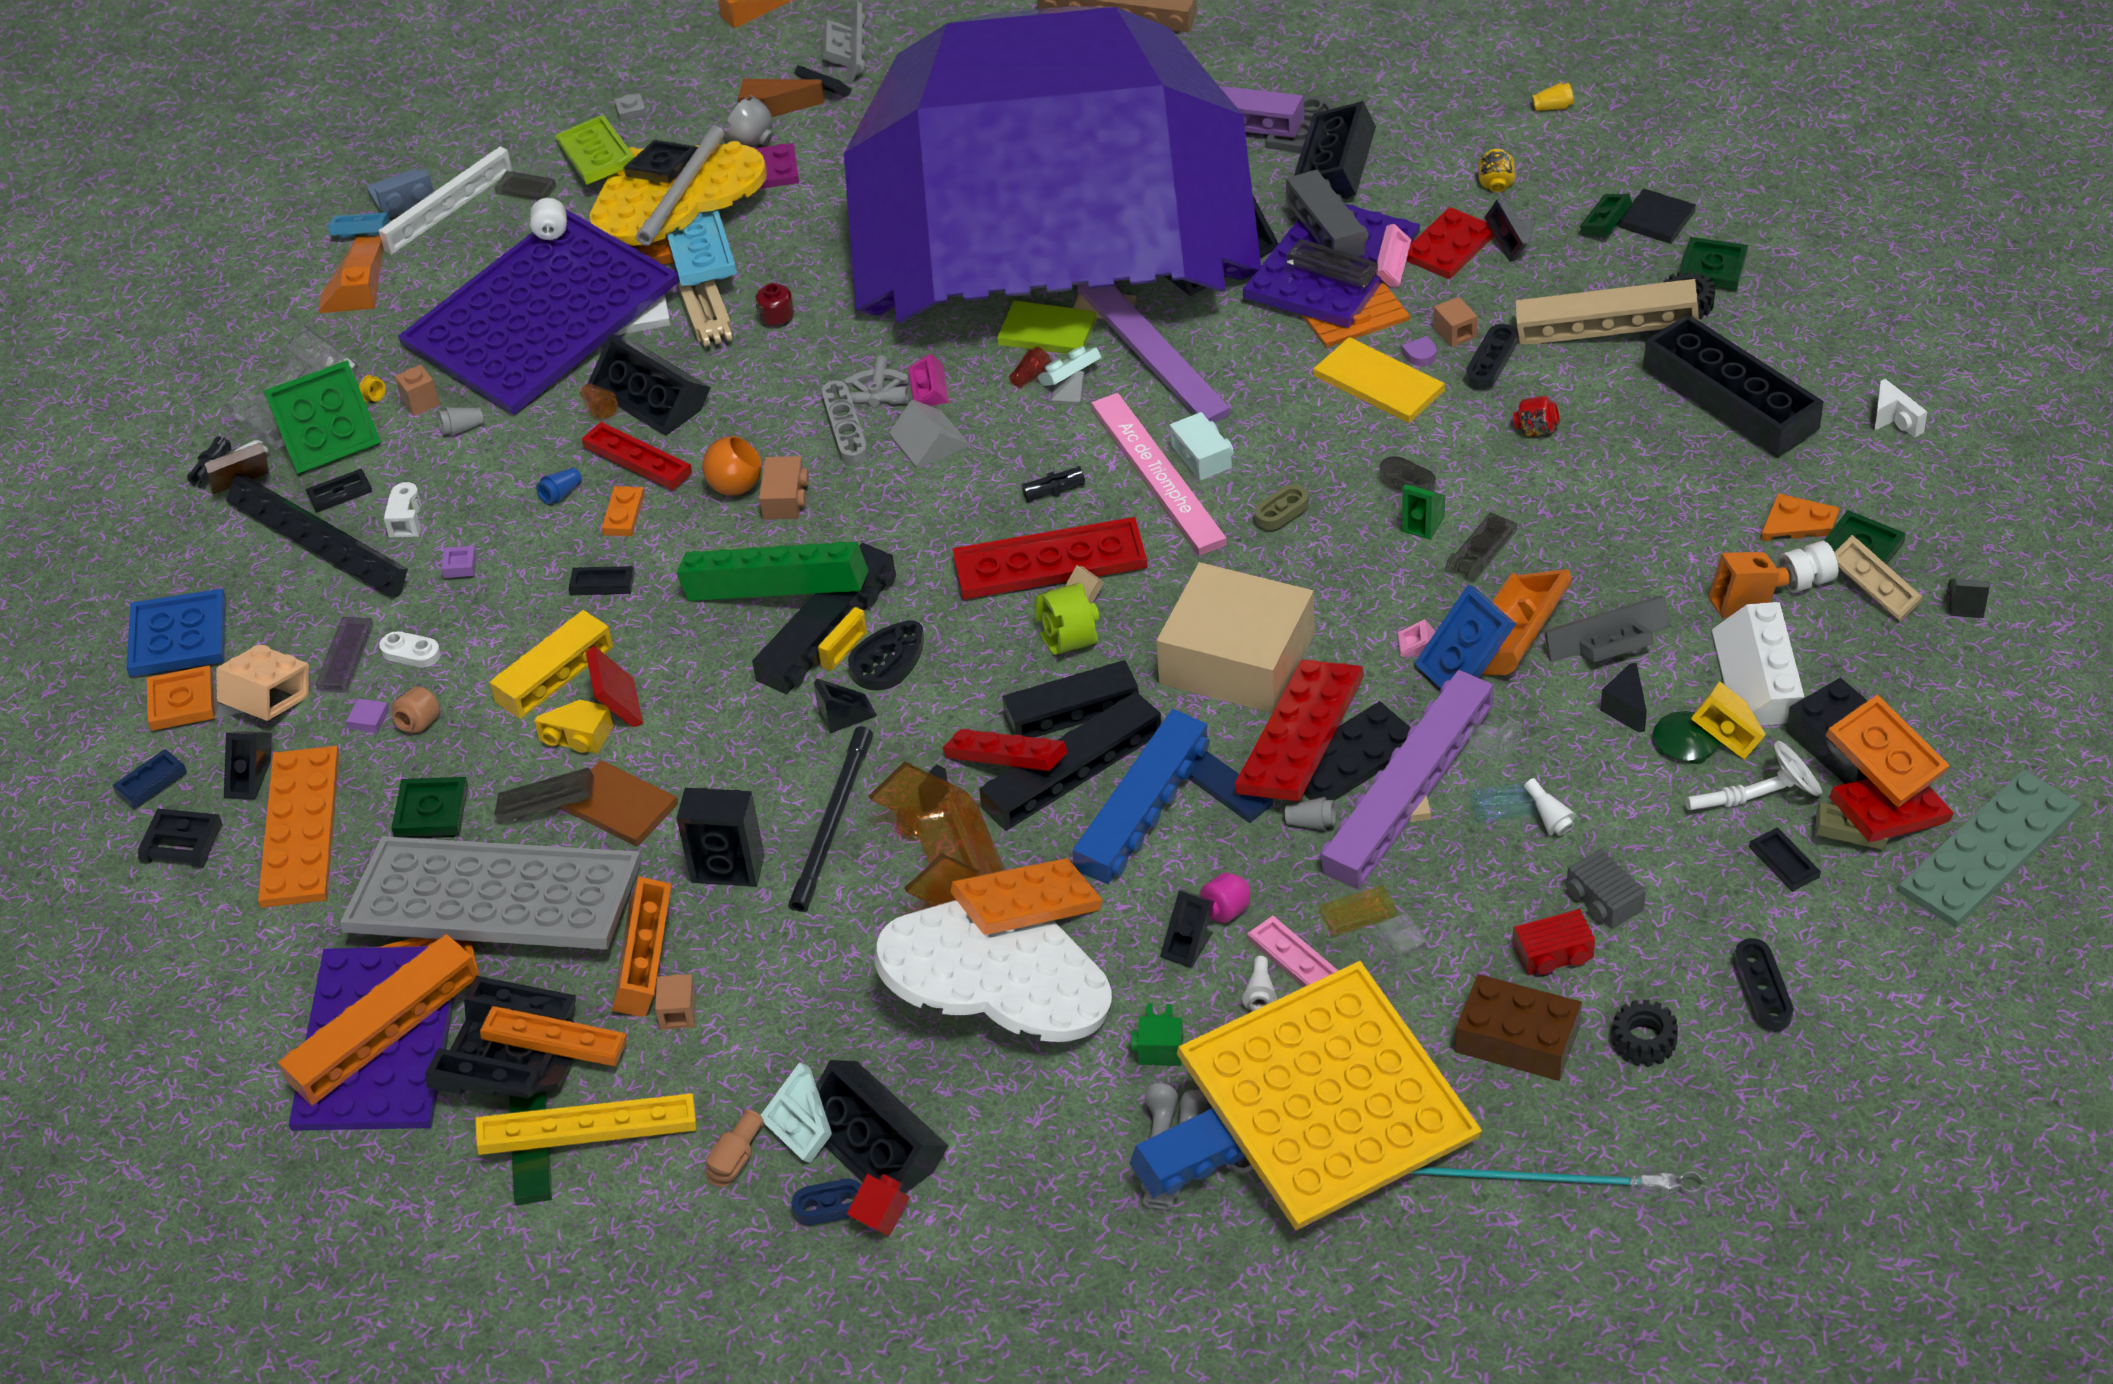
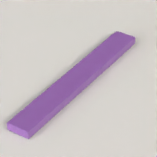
M1088 283L1078 284V292L1193 415L1202 412L1209 421L1214 423L1230 415V407L1115 286L1089 289Z

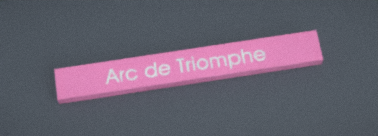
M1119 393L1091 402L1092 411L1197 554L1200 556L1226 546V536Z

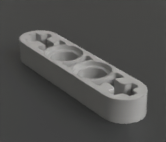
M830 381L822 387V397L840 457L846 464H860L867 458V447L848 386L842 381ZM834 393H838L839 400L834 399ZM839 411H847V412H849L848 414H846V415H844V416H836V415H834V414H836V413L839 412ZM845 430L855 431L853 434L850 435L840 434ZM854 444L856 452H851L849 445Z

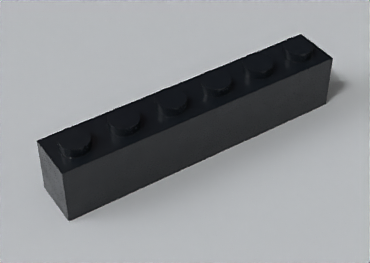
M862 542L859 546L869 571L861 590L815 593L752 660L756 681L786 695L794 686H799L803 682L805 674L813 666H817L820 663L818 646L854 607L865 610L868 606H872L880 592L886 586L889 587L893 584L896 578L893 555Z
M1138 692L1120 699L1115 705L1100 714L1094 715L1089 721L1067 732L1058 739L1065 742L1068 752L1050 771L1013 766L1005 773L989 780L984 786L980 787L982 809L1005 831L1011 829L1148 743L1161 725V713Z

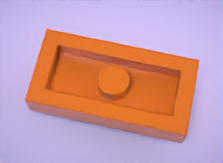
M614 486L601 527L603 535L633 536L645 496L644 487Z

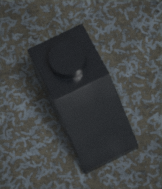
M250 731L226 733L224 798H257L271 762L272 733Z

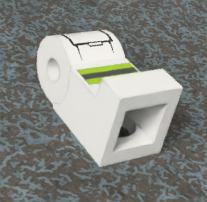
M400 483L393 487L384 515V522L389 537L419 536L421 528L417 513L422 505L418 489L413 483Z

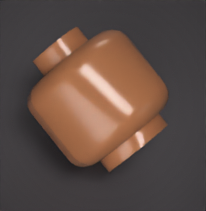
M415 686L409 688L396 698L392 704L391 712L393 721L399 729L416 734L425 730L439 717L440 707L432 692L423 687Z

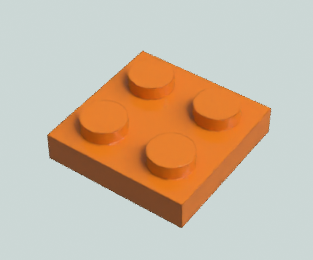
M210 665L147 677V712L151 731L215 719L213 673Z

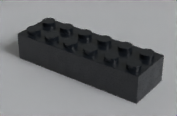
M1684 315L1645 340L1644 369L1775 456L1779 457L1820 429L1823 400L1691 315Z

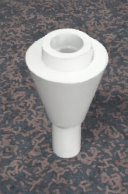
M1535 778L1525 783V789L1536 801L1537 809L1548 834L1553 835L1556 833L1558 836H1562L1569 832L1575 824L1573 820L1576 817V813L1550 794H1547Z
M1257 956L1254 959V972L1242 996L1244 1006L1253 1011L1278 1000L1268 974V960L1264 956Z

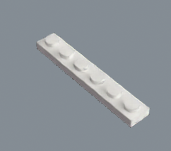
M498 147L378 230L384 251L392 255L511 172L512 167L508 150Z

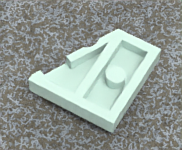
M799 1062L760 1116L764 1120L763 1123L803 1161L811 1163L830 1138L832 1132L811 1069Z

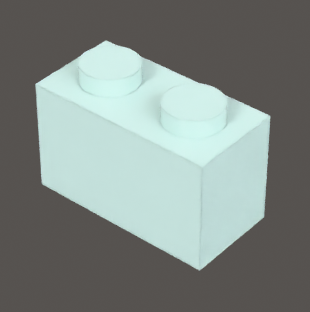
M1202 412L1170 424L1171 446L1199 480L1232 468L1231 456H1233L1234 451L1230 441L1220 435L1215 423L1209 421Z

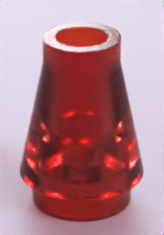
M1035 347L1033 350L1028 349L1014 371L1009 375L1010 382L1021 389L1025 384L1036 379L1038 375L1046 371L1045 366L1051 363L1049 355L1040 347Z

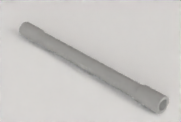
M712 126L705 134L700 146L652 215L646 219L637 232L636 239L639 243L649 245L656 237L665 219L710 154L715 151L724 138V131L720 127Z

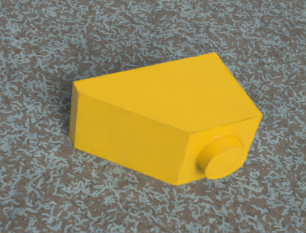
M1720 681L1703 699L1691 717L1694 722L1744 760L1766 735L1747 702Z

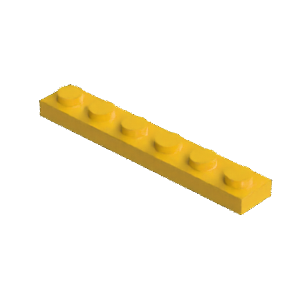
M693 1093L475 1117L478 1155L696 1131Z

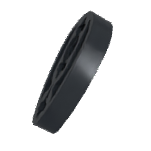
M907 620L885 627L865 638L853 648L848 657L852 680L858 686L868 690H886L900 684L911 673L923 651L924 632L922 625L917 621Z

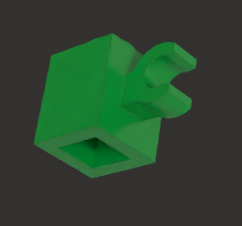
M1148 1003L1145 1009L1146 1016H1139L1138 1030H1132L1131 1052L1138 1053V1065L1181 1066L1182 1061L1177 1055L1178 1046L1183 1045L1184 1039L1182 1017H1173L1171 1004H1166V1011L1163 1014H1154L1153 1004Z

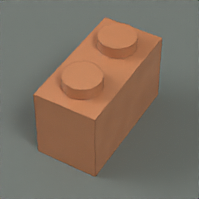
M801 456L765 457L759 497L763 519H799L800 509L806 507V491L803 487L809 486L808 468L803 469Z

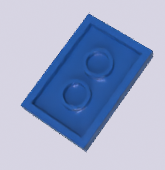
M1467 585L1414 664L1440 688H1442L1446 680H1451L1458 670L1480 678L1516 623L1476 587Z

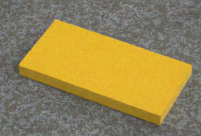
M1350 337L1313 368V376L1407 423L1415 419L1445 391V383Z

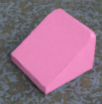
M1422 620L1397 632L1401 657L1419 656L1436 632L1426 620Z

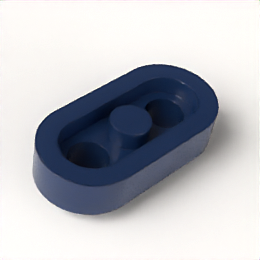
M841 1179L799 1189L793 1195L791 1201L795 1219L804 1225H815L850 1218L851 1216L847 1215V1212L852 1202L845 1204L842 1202L846 1199L854 1200L861 1187V1183L854 1179ZM811 1206L817 1207V1209L815 1210H806L808 1207Z

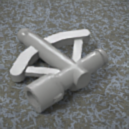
M880 355L876 359L874 369L854 374L846 378L845 383L848 387L854 386L862 391L851 393L853 404L869 403L872 407H878L880 402H889L893 405L908 404V387H896L900 383L907 384L909 382L908 375L894 369H886L888 360L885 356ZM884 379L893 380L891 383H889L887 386L883 388ZM872 380V383L868 385V388L861 382Z

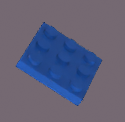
M223 588L131 602L127 651V671L129 676L224 662L226 596Z

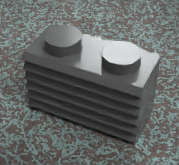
M1603 849L1597 850L1568 867L1566 887L1569 894L1575 900L1581 899L1589 907V911L1595 920L1599 922L1603 920L1613 929L1644 910L1646 893L1644 887L1636 883L1635 879H1632L1630 874L1622 870V867L1618 866L1617 862H1614L1607 853H1604Z

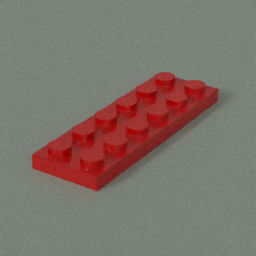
M1135 517L952 548L963 600L1068 582L1076 565L1084 567L1095 576L1148 568L1146 553Z
M1316 660L1300 661L1234 783L1236 794L1300 801L1364 677L1363 666Z

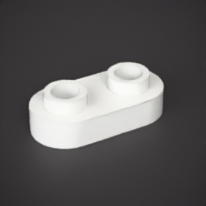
M399 631L385 635L379 645L382 656L385 659L416 667L431 666L439 660L441 655L439 645L434 639Z

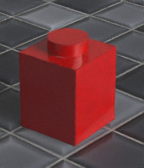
M867 1174L847 1215L889 1236L910 1197L899 1191L902 1185L900 1182L882 1174L879 1180Z

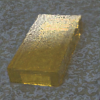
M1383 885L1319 905V913L1332 937L1397 917V909Z

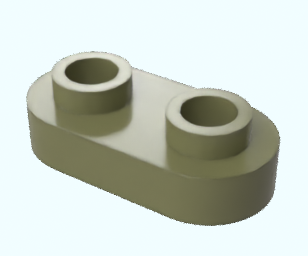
M1287 485L1264 499L1255 507V522L1257 526L1265 530H1275L1300 515L1308 507L1307 490L1299 485Z

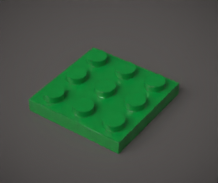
M348 360L263 390L296 474L381 443Z

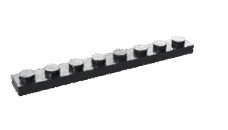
M233 475L226 502L390 597L401 595L408 568L246 475Z

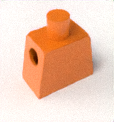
M1764 552L1722 553L1708 599L1721 618L1724 619L1730 617L1747 604L1771 603L1775 588L1788 585L1789 573L1785 567L1776 568L1769 556Z

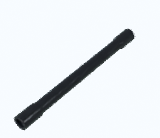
M859 726L853 733L847 749L846 759L802 874L797 880L788 906L792 911L807 912L816 889L818 876L860 765L866 757L873 738V732L867 727Z

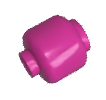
M1225 872L1204 884L1200 889L1201 896L1215 900L1210 919L1215 922L1228 923L1245 912L1249 907L1250 887L1241 876Z

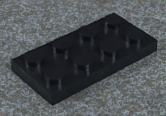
M1381 701L1341 724L1334 733L1304 795L1310 800L1325 797L1326 800L1335 801L1369 780L1380 770L1383 771L1387 767L1393 751L1397 747L1401 748L1406 741L1411 727Z

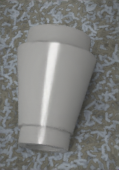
M445 407L444 411L438 412L442 435L450 434V436L483 425L481 408Z
M1325 797L1293 805H1286V824L1325 831L1327 827H1335L1334 800H1326Z

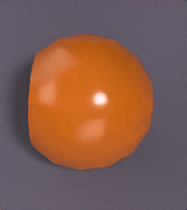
M729 436L720 438L712 443L704 454L702 463L703 475L708 485L721 494L727 496L744 494L756 485L761 476L762 461L759 454L747 441L740 437Z

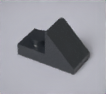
M1506 198L1497 199L1484 217L1510 262L1516 260L1529 241L1536 218L1518 220Z
M1179 890L1160 957L1191 968L1193 967L1213 934V931L1207 930L1215 900L1186 890Z

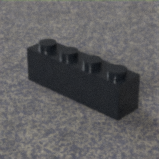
M1126 660L1003 695L1004 716L1013 735L1036 738L1083 724L1094 715L1100 714L1115 705L1120 699L1126 698L1134 692L1139 693V689Z

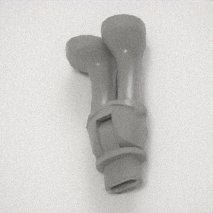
M1163 1083L1151 1084L1146 1090L1145 1103L1153 1114L1151 1137L1171 1128L1172 1120L1176 1113L1178 1094L1169 1085ZM1189 1090L1182 1095L1178 1125L1213 1108L1202 1091ZM1142 1183L1141 1189L1145 1192L1143 1204L1148 1207L1170 1210L1174 1198L1180 1195L1179 1190L1172 1195L1164 1193L1153 1199Z

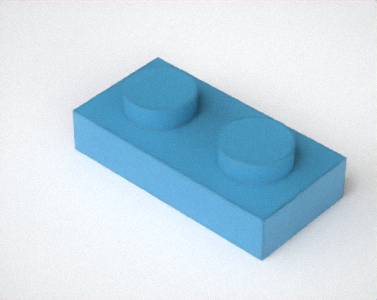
M388 212L334 216L328 224L329 234L339 235L340 238L353 237L359 233H366L367 236L380 235L378 230L390 223Z

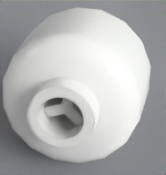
M544 198L535 202L530 212L532 232L537 237L545 240H553L562 236L567 225V212L564 205L553 198Z

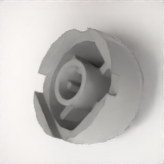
M752 95L749 96L750 101L744 98L730 114L727 122L731 125L728 131L723 129L724 138L722 140L725 143L738 141L741 145L757 148L761 144L763 146L767 145L773 136L771 131L773 121L769 109Z

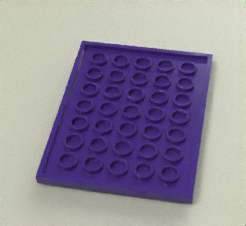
M566 209L567 225L562 236L553 240H545L537 237L533 232L403 331L398 335L401 345L514 415L608 339L609 334L618 332L678 284L680 280L678 273Z

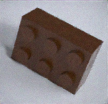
M1477 974L1456 1027L1455 1053L1560 1081L1580 1028L1582 1001Z

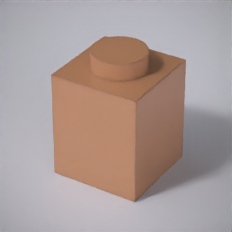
M1460 297L1434 306L1433 328L1451 347L1477 337L1478 316Z
M421 364L395 376L401 401L413 416L440 405L434 380Z
M674 974L657 977L655 1011L660 1030L695 1027L697 993L692 974Z

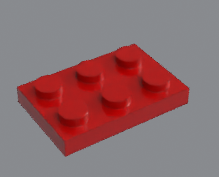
M1449 207L1410 244L1406 261L1450 280L1494 237V234L1486 221Z
M1869 779L1835 786L1829 795V798L1869 843L1945 824L1951 820L1954 814L1930 786L1924 788L1898 808Z

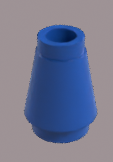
M572 467L543 476L540 482L537 483L536 490L544 503L551 504L555 502L557 504L582 482L580 472Z

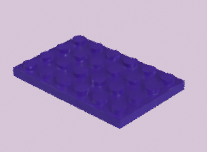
M1345 204L1349 210L1353 211L1357 221L1365 226L1368 233V241L1365 242V255L1333 263L1301 220L1298 219L1261 265V269L1257 270L1243 288V298L1349 328L1353 323L1354 316L1360 314L1378 287L1384 282L1375 273V268L1386 226L1395 224L1411 239L1412 243L1420 232V224L1388 216L1380 212L1362 209L1355 205Z
M428 946L323 949L305 1041L313 1036L318 1029L325 1027L342 1014L347 1007L363 998L373 987L381 984L397 972L402 965L410 962L422 953ZM454 997L313 1106L295 1090L288 1124L291 1131L432 1128L439 1090L427 1088L425 1072L437 1049H446Z

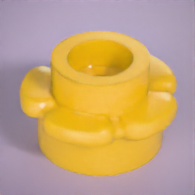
M367 375L359 384L365 403L369 401L378 402L385 395V383L376 376Z

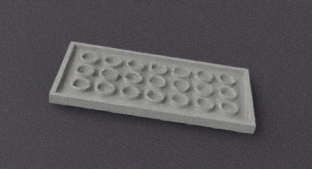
M382 836L340 921L342 933L440 939L445 934H448L453 940L608 950L641 864L640 852Z

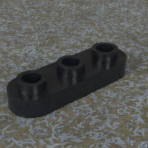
M1497 324L1488 330L1466 369V381L1471 387L1487 389L1495 384L1517 345V330L1513 326Z
M1748 938L1742 940L1736 946L1734 962L1756 1020L1762 1027L1768 1030L1778 1031L1785 1029L1792 1021L1793 1004L1769 945L1760 939ZM1754 958L1756 961L1750 962L1747 959ZM1758 986H1766L1768 988L1763 990L1758 988ZM1771 1013H1774V1014H1777V1015H1779V1016H1772V1015H1770V1014H1771Z

